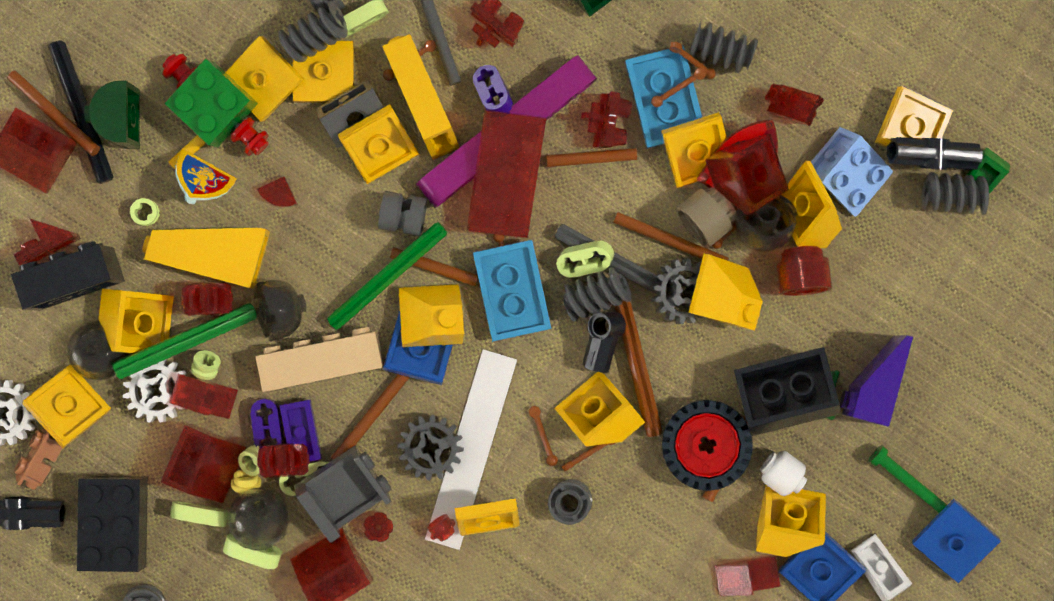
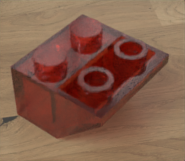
M15 107L0 133V167L48 194L77 142L27 112Z
M187 424L182 430L161 483L190 495L224 503L231 487V480L239 468L238 457L247 447L197 425Z
M343 527L339 529L340 537L330 543L325 537L290 559L301 589L308 601H343L370 585L374 579Z

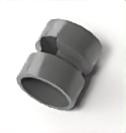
M385 191L380 207L378 229L396 232L398 228H402L404 234L421 236L427 209V198L410 195L407 199H404L401 193Z

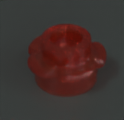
M376 512L373 516H368L363 524L365 528L364 534L371 541L384 542L389 538V533L393 531L392 520L388 519L387 515L382 512ZM377 524L381 526L380 530L375 528Z
M443 514L433 520L427 527L432 534L430 538L432 540L437 538L442 542L452 536L455 532L453 527L456 524L454 519H450L447 514Z

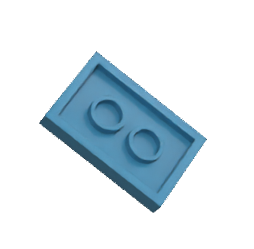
M666 49L625 60L647 149L664 145L661 130L702 118L693 82L664 100L660 107H654L651 103V99L654 96H661L692 76L688 60L683 56Z
M532 240L473 252L492 342L551 329Z

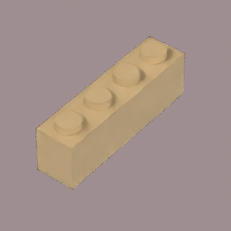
M366 327L352 330L351 337L342 339L340 338V333L322 336V343L311 345L310 339L293 342V349L281 351L280 345L262 349L263 355L255 356L262 392L383 368L384 361L378 332L370 333V328Z

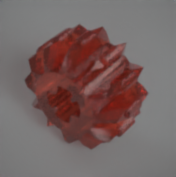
M227 283L193 284L182 288L181 305H183V313L188 316L227 314L232 311L233 293L231 292V286Z
M304 444L263 446L258 450L257 466L259 467L260 475L264 478L305 475L309 471L310 455L308 454L307 446Z

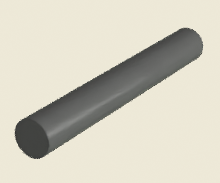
M420 0L450 86L456 85L461 82L434 2L433 0Z

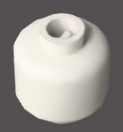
M781 451L777 454L772 452L760 468V472L763 473L762 481L764 484L781 496H787L792 492L799 493L807 482V478L804 477L805 465L786 451Z

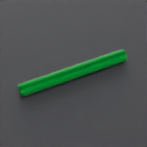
M439 222L433 224L327 318L329 324L336 330L345 325L447 235L446 229Z
M251 303L242 305L112 364L114 372L119 379L130 376L257 318L256 310Z

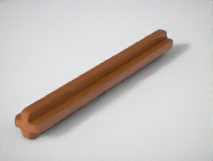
M623 300L621 305L614 307L615 311L622 314L626 321V330L622 335L641 416L645 421V432L648 437H654L662 434V427L631 302Z

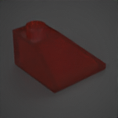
M764 134L726 147L705 159L714 188L746 215L754 213L789 190L771 134Z

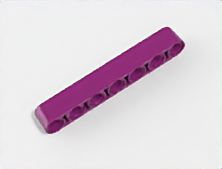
M579 55L573 57L515 103L508 114L496 118L416 183L417 187L433 207L437 208L597 80L596 76Z

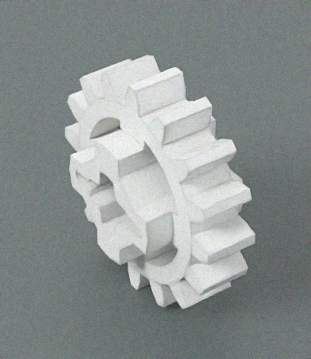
M165 359L158 364L130 375L131 381L123 382V386L129 388V392L125 393L123 398H131L132 402L127 408L128 410L137 408V418H142L146 414L147 422L149 423L154 422L156 416L160 423L166 422V414L171 418L177 417L176 408L181 410L186 408L181 401L184 398H190V394L184 392V388L191 384L187 381L183 382L181 379L186 374L185 370L175 371L178 365L176 362H172L167 366V360ZM151 370H162L156 378L145 375ZM172 380H174L176 386V394L172 391ZM160 384L159 390L162 394L153 396L155 390L151 388L152 385ZM138 387L141 388V393H142V399H141V400H140L139 395H138ZM158 402L168 405L163 410H152Z
M5 380L4 385L0 381V393L6 392L15 396L6 400L4 396L0 395V426H4L6 430L10 431V433L0 432V446L5 444L6 439L9 445L17 444V437L21 440L28 438L25 430L32 431L36 428L31 423V420L35 418L22 405L23 400L33 392L23 393L25 385L20 383L13 387V380ZM7 407L9 410L6 413L7 418H2L3 408ZM22 409H23V419H21Z

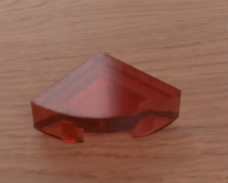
M286 177L279 178L257 189L266 201L275 206L292 207L298 205Z

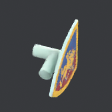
M185 149L180 153L175 165L177 181L185 194V201L189 204H195L197 200L217 199L227 194L237 180L234 176Z

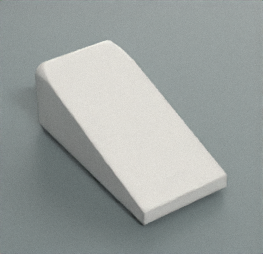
M876 534L851 550L854 558L866 568L864 574L882 601L892 600L912 585V582Z

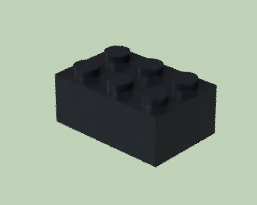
M95 241L79 245L77 247L78 252L69 254L66 251L58 252L48 256V262L38 264L37 261H33L19 266L20 271L11 274L22 310L41 311L102 290V288L105 289L125 282L114 248L104 246L103 243L96 244Z
M824 347L734 370L748 428L752 436L841 414L839 400Z
M86 476L78 479L77 571L139 572L146 568L148 477Z

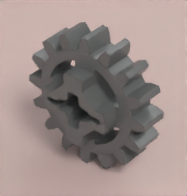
M678 259L671 260V267L668 265L660 267L663 272L662 275L654 274L653 278L658 283L657 285L650 286V290L656 291L657 296L650 300L651 302H659L660 305L657 307L656 312H666V321H672L675 318L676 324H684L685 319L687 323H695V314L688 312L701 266L700 262H694L691 265L690 259H683L681 263ZM685 271L692 274V276L685 279L678 272ZM681 286H685V287H686V289H685L684 292H683L684 295H685V297H681V296H680V294H681L682 291H683L682 288H681ZM682 304L688 311L680 312L674 309V307Z
M435 414L430 416L428 422L425 421L423 416H419V425L416 426L413 422L408 423L411 430L410 433L402 431L400 434L406 441L398 444V448L405 449V453L399 459L408 460L409 463L405 469L408 471L414 467L416 469V478L422 473H426V479L430 481L432 475L436 473L439 479H443V470L446 469L449 473H452L454 469L451 463L460 464L461 462L456 453L464 451V447L457 446V442L463 437L462 435L454 436L453 432L457 426L454 424L448 428L446 426V417L439 423L436 422ZM430 427L442 430L447 436L441 438L433 434ZM419 431L421 440L418 446L411 448L412 439ZM427 436L432 443H438L439 445L435 450V459L430 451L424 452L423 447L427 445ZM451 447L450 456L443 464L441 454L444 449ZM421 457L429 461L432 468L420 465L415 459Z

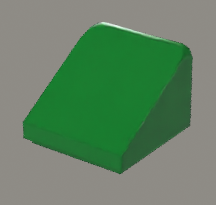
M986 148L983 151L982 162L979 164L978 169L969 170L966 175H972L974 180L978 176H984L988 183L990 194L1009 173L1010 164L989 148Z

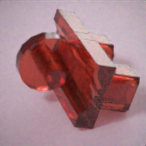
M482 0L480 4L475 2L470 8V11H472L471 15L486 26V29L476 23L471 29L479 36L476 45L480 48L486 42L494 48L499 45L500 41L492 35L493 33L513 48L518 42V34L524 25V20L516 13L511 12L503 23L494 17L503 6L499 0Z
M774 83L765 96V100L770 103L767 109L769 113L807 126H811L813 119L817 115L816 109L824 101L820 95Z
M611 91L609 94H600L599 103L592 102L590 112L581 113L580 119L589 122L587 132L595 133L594 148L602 149L626 145L627 130L616 128L615 126L617 117L629 118L632 102L620 98V93Z

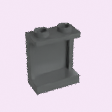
M353 446L294 485L296 498L330 543L340 537L339 528L382 500L386 505L392 502L388 493L392 490L390 484L382 474L380 476L376 475L373 471L375 464L366 451L361 454L356 446Z

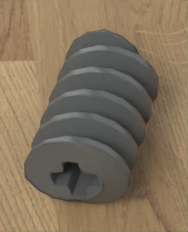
M333 1L328 2L330 12H327L323 7L318 8L319 18L310 12L308 14L309 24L302 18L298 19L299 30L293 24H289L287 27L289 35L283 30L279 31V39L283 48L295 61L304 62L307 56H315L317 50H325L327 44H336L337 38L341 40L347 37L348 29L344 16Z
M700 21L690 48V55L694 57L698 51H701V61H705L709 55H713V65L715 66L721 59H724V69L726 70L732 63H735V73H739L744 67H747L748 70L757 47L758 39L754 38L747 45L746 35H741L735 41V31L731 30L724 37V28L722 26L713 33L711 22H708L701 29Z
M930 172L922 188V208L925 210L928 202H931L933 211H937L940 203H944L945 212H949L952 204H956L957 213H961L964 205H968L969 214H973L976 206H980L981 215H985L989 205V187L986 178L978 176L974 180L972 175H966L962 180L959 174H954L950 179L947 173H942L938 178L935 172Z
M611 267L609 268V278L600 271L598 272V282L590 275L587 276V286L581 280H576L577 290H574L570 284H566L564 305L568 316L575 322L579 317L586 318L590 313H599L601 309L608 310L612 305L619 306L623 300L630 302L632 298L631 290L625 277L622 274H618Z

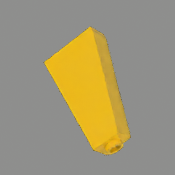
M411 35L392 38L388 44L382 47L432 160L459 149L460 146Z
M263 228L152 230L151 236L147 235L144 240L142 252L146 253L144 260L255 289L270 231Z

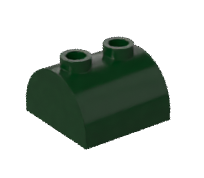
M126 80L113 81L103 85L94 94L91 103L85 105L86 123H92L99 135L121 147L140 149V89Z

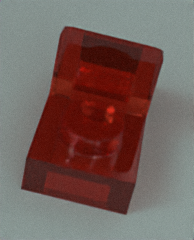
M30 219L40 241L32 239L20 246L21 251L13 255L18 265L21 266L29 262L39 261L81 238L78 233Z
M178 373L169 403L209 416L212 414L229 419L238 390Z
M774 555L714 565L720 596L754 595L753 591L781 587Z

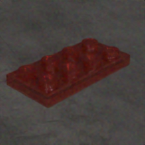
M485 109L467 224L468 231L528 238L546 125L545 117Z

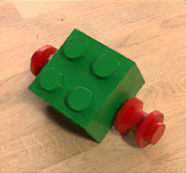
M183 53L178 56L175 54L169 56L162 65L164 68L162 75L166 79L175 78L178 84L177 90L164 104L209 146L218 148L232 133L230 140L233 143L241 141L246 146L244 153L247 156L253 153L258 156L269 144L267 141L269 134L266 131L258 133L253 128L255 121L251 117L244 120L258 103L215 62L205 58L198 67L190 69L185 64L187 57Z

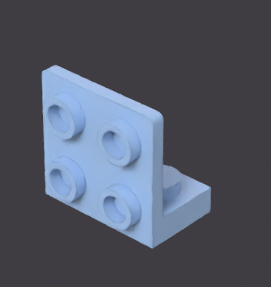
M839 127L811 161L824 187L855 217L893 173L892 169L861 135Z

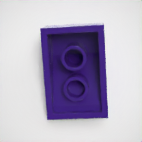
M894 335L849 385L848 391L844 390L840 400V408H843L842 415L878 425L890 426L913 340L912 336Z

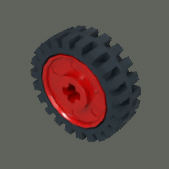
M712 400L696 401L679 409L666 425L662 439L663 456L671 473L683 484L705 491L724 488L740 478L749 465L753 450L752 435L744 418L729 405ZM705 436L708 440L714 439L716 442V446L712 447L714 452L708 454L706 450H699L698 445L702 444L700 439Z

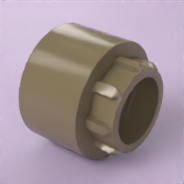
M715 187L708 188L706 191L698 189L675 208L685 228L705 248H710L733 229L732 222L736 219L737 215L731 202Z

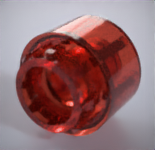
M801 246L789 248L782 252V261L776 264L780 295H811L827 292L832 289L829 258L823 257L821 248L818 246Z

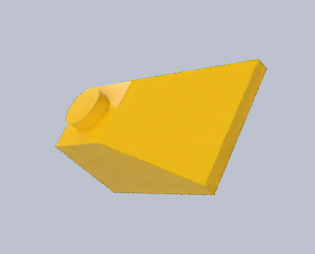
M805 161L774 202L798 247L827 248L842 230L836 207L811 161Z
M704 253L688 313L755 331L763 301L749 268Z
M459 284L399 288L402 347L463 344L464 323Z
M102 288L99 321L111 351L136 353L168 339L174 296Z
M596 372L554 408L585 446L623 442L645 423L628 400L601 372Z
M765 485L757 525L756 551L788 557L823 545L825 542L826 494L802 489L797 494L792 492L787 496H781Z

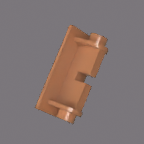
M44 427L42 431L37 430L29 443V446L32 447L26 458L23 456L20 458L14 469L17 484L21 486L23 480H26L25 485L33 490H36L38 486H42L52 468L50 465L42 462L44 457L55 462L62 450V447Z

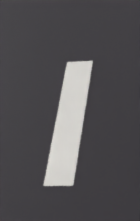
M482 350L457 435H462L463 437L457 442V446L464 447V451L456 453L461 462L460 464L452 462L451 466L454 472L449 473L447 470L445 472L425 540L460 550L464 536H461L459 533L454 508L474 504L517 359Z

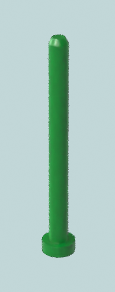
M883 445L879 446L872 453L868 460L872 465L877 466L880 464L938 513L947 506L944 501L887 455L888 450Z

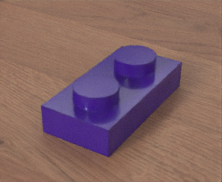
M311 399L279 405L290 464L294 465L322 459Z

